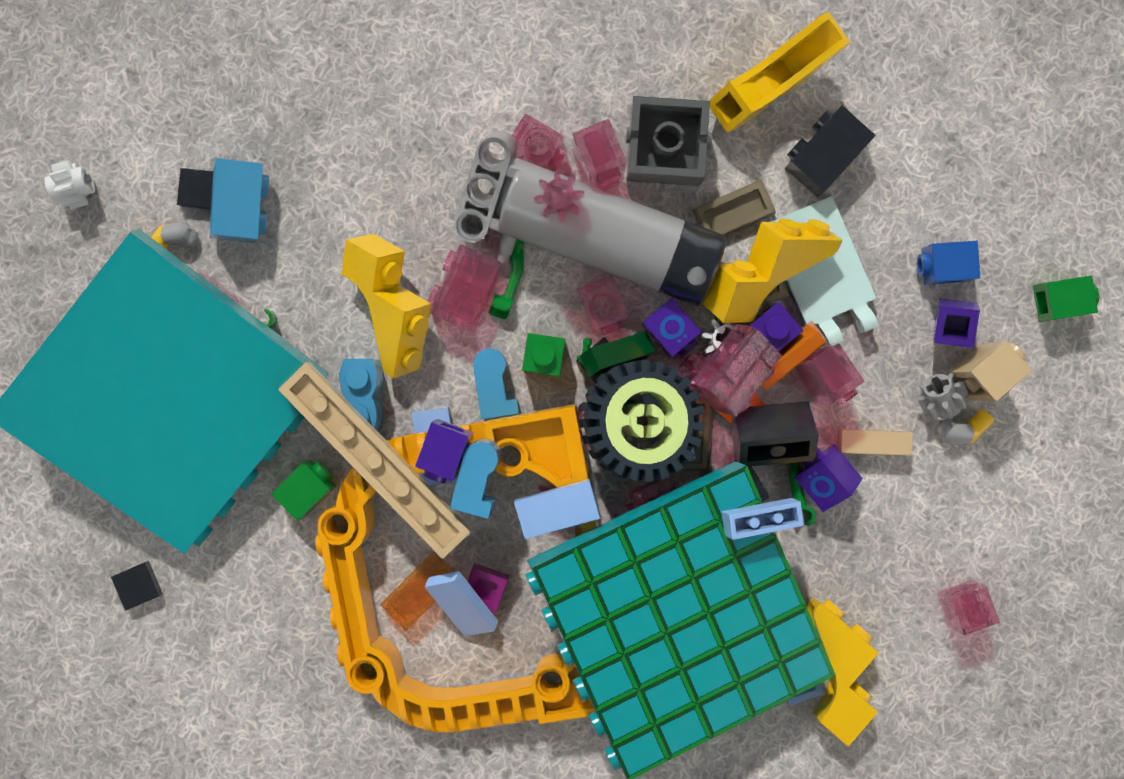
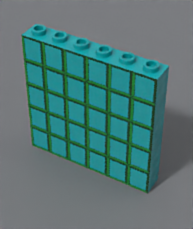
M734 461L527 560L531 572L525 574L527 581L535 596L542 593L548 606L541 609L551 632L558 629L563 640L562 643L557 645L559 652L567 667L574 664L579 675L578 678L573 680L582 702L590 700L595 711L588 715L598 737L605 734L610 744L609 747L604 749L613 770L616 771L621 768L626 779H634L836 676L776 533L770 532L735 540L725 536L721 511L763 504L747 465Z

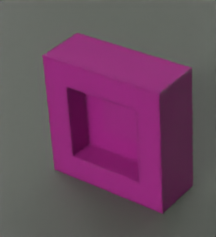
M474 563L467 582L488 609L496 614L510 575Z

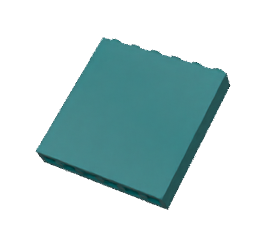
M138 229L127 235L0 397V428L185 554L192 544L200 547L213 530L208 525L216 515L222 519L232 508L236 500L231 497L239 487L246 490L259 473L254 469L262 459L269 462L282 445L277 440L285 430L293 433L304 419V416L278 389L305 362H311L326 379L329 373L146 233Z

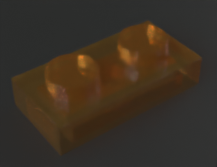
M433 551L381 602L380 606L407 631L436 602L425 589L428 578L456 571Z

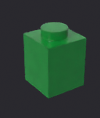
M1092 275L1033 285L1038 322L1098 313L1097 305L1100 296L1097 286L1093 283Z
M528 333L522 371L560 377L566 339Z
M309 460L302 462L271 495L299 521L307 517L337 485L331 481L334 475L327 466L320 461L314 464Z

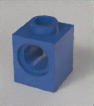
M978 240L930 244L921 248L922 254H919L917 257V272L920 277H924V285L969 282L981 278Z

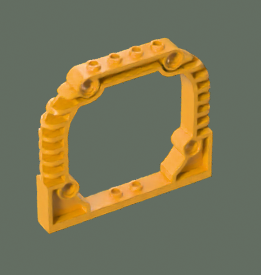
M577 404L458 426L474 432L470 445L480 439H490L500 447L501 453L506 446L516 447L520 451L521 461L515 465L506 463L501 456L499 466L495 469L498 474L513 477L520 474L526 468L544 477L557 488L590 479ZM428 431L387 440L417 473H424L425 470L419 469L415 465ZM352 467L341 485L336 504L320 516L318 520V535L315 540L317 553L320 557H323L326 570L323 573L324 590L327 594L330 593L333 606L330 609V622L333 630H337L340 642L337 646V659L341 667L344 666L347 681L352 689L362 694L372 693L376 701L384 709L387 708L405 724L434 733H457L459 731L477 730L510 723H522L538 719L539 724L589 717V714L595 712L589 699L582 702L573 680L579 677L574 664L567 667L562 656L558 654H549L539 660L533 675L457 688L431 687L405 674L403 660L398 648L390 640L379 636L362 544L370 538L375 527V513L372 500L378 492ZM335 515H341L347 520V531H341L336 527L334 523ZM598 519L580 524L581 528L575 529V536L599 526ZM362 663L371 664L376 669L377 675H368L363 670ZM547 672H555L561 676L562 681L557 684H550L544 679L543 675Z

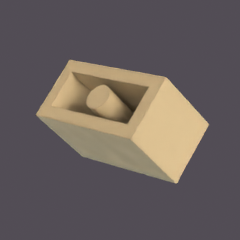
M1008 341L979 344L948 370L946 374L953 373L957 383L964 382L968 391L966 397L969 401H998L1030 374L1032 370L1025 363L1027 360L1025 353L1017 345L1008 343Z

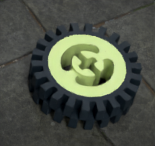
M639 360L623 363L608 369L609 372L600 375L595 380L597 382L596 385L588 389L586 395L589 398L587 402L582 403L581 411H585L584 419H580V427L585 429V435L582 438L584 444H589L591 448L588 451L591 457L597 459L600 462L599 465L604 470L611 471L615 476L634 481L652 482L654 479L663 480L670 477L669 473L671 472L678 473L684 468L681 464L684 461L690 462L695 456L691 451L693 447H700L702 439L697 438L698 431H704L705 423L699 422V415L705 414L703 406H697L696 399L700 398L697 390L689 388L692 382L687 376L680 377L678 369L666 367L665 363L659 361ZM641 392L652 396L659 403L662 410L654 404H632L626 407L623 412L622 407L631 396ZM637 417H647V425L637 424ZM623 429L630 437L653 438L660 433L661 435L651 446L637 449L626 441L621 430Z

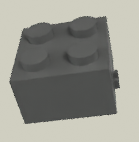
M633 96L630 126L627 127L626 143H628L626 181L700 186L705 179L707 149L711 148L712 133L708 132L710 101Z

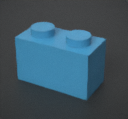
M215 158L209 239L255 243L258 240V234L265 235L267 213L260 212L261 197L267 198L269 175L262 174L263 164Z

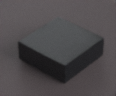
M180 168L177 205L180 207L211 210L213 171Z
M149 561L111 577L125 611L163 595Z

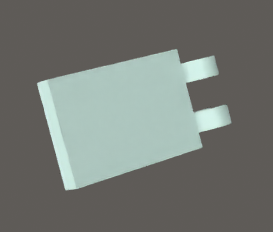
M833 196L779 218L789 219L797 223H807L809 219L820 220L828 224L830 231L842 239L840 248L834 255L785 280L803 325L806 326L812 321L826 339L825 348L844 341L842 333L832 317L848 310L852 315L859 334L878 327V321L867 305V302L877 298Z

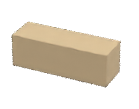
M837 429V448L842 453L912 456L913 432Z

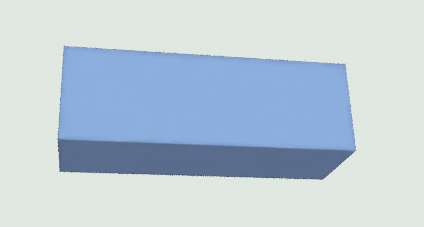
M793 498L721 511L725 536L732 540L804 526L801 501Z

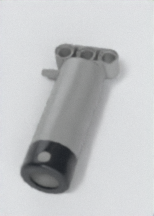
M495 131L480 142L455 219L454 228L460 239L469 243L479 242L490 230L502 233L496 257L498 263L506 264L518 239L692 305H702L713 284L727 242L725 235L516 158L517 142L506 131ZM491 142L499 143L504 147L506 152L505 159L499 160L491 155L489 150ZM487 179L494 187V194H484L479 189L478 180ZM468 215L478 216L482 221L483 229L471 227L467 220Z

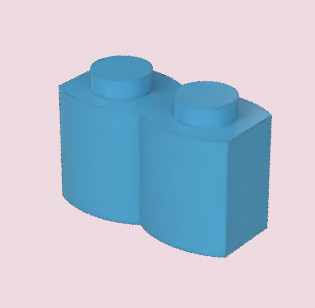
M344 359L339 373L341 391L345 399L379 433L384 419L383 406L379 398L384 383L382 365L376 359Z

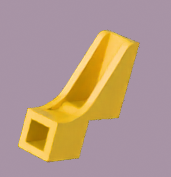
M828 11L815 19L759 64L729 81L708 100L710 101V109L728 134L754 119L776 99L801 86L851 42Z
M779 219L778 222H761L748 261L736 260L733 263H720L703 305L723 323L754 322L762 302L777 285L834 255L839 250L842 239L830 231L828 224L820 220L809 219L807 223H797L789 219Z
M375 234L346 239L341 274L350 279L366 298L383 371L394 379L419 370L423 359L422 353L426 331L429 326L428 320L431 303L400 286L405 251Z
M813 597L808 603L807 608L836 676L829 679L826 693L812 713L822 725L849 747L878 713L869 703L873 696L854 681L879 652L869 644L874 638L857 623L850 628L841 620L845 613L827 598L822 604Z

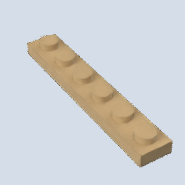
M305 362L278 389L442 559L471 533L472 529L453 509H450V506L311 362Z

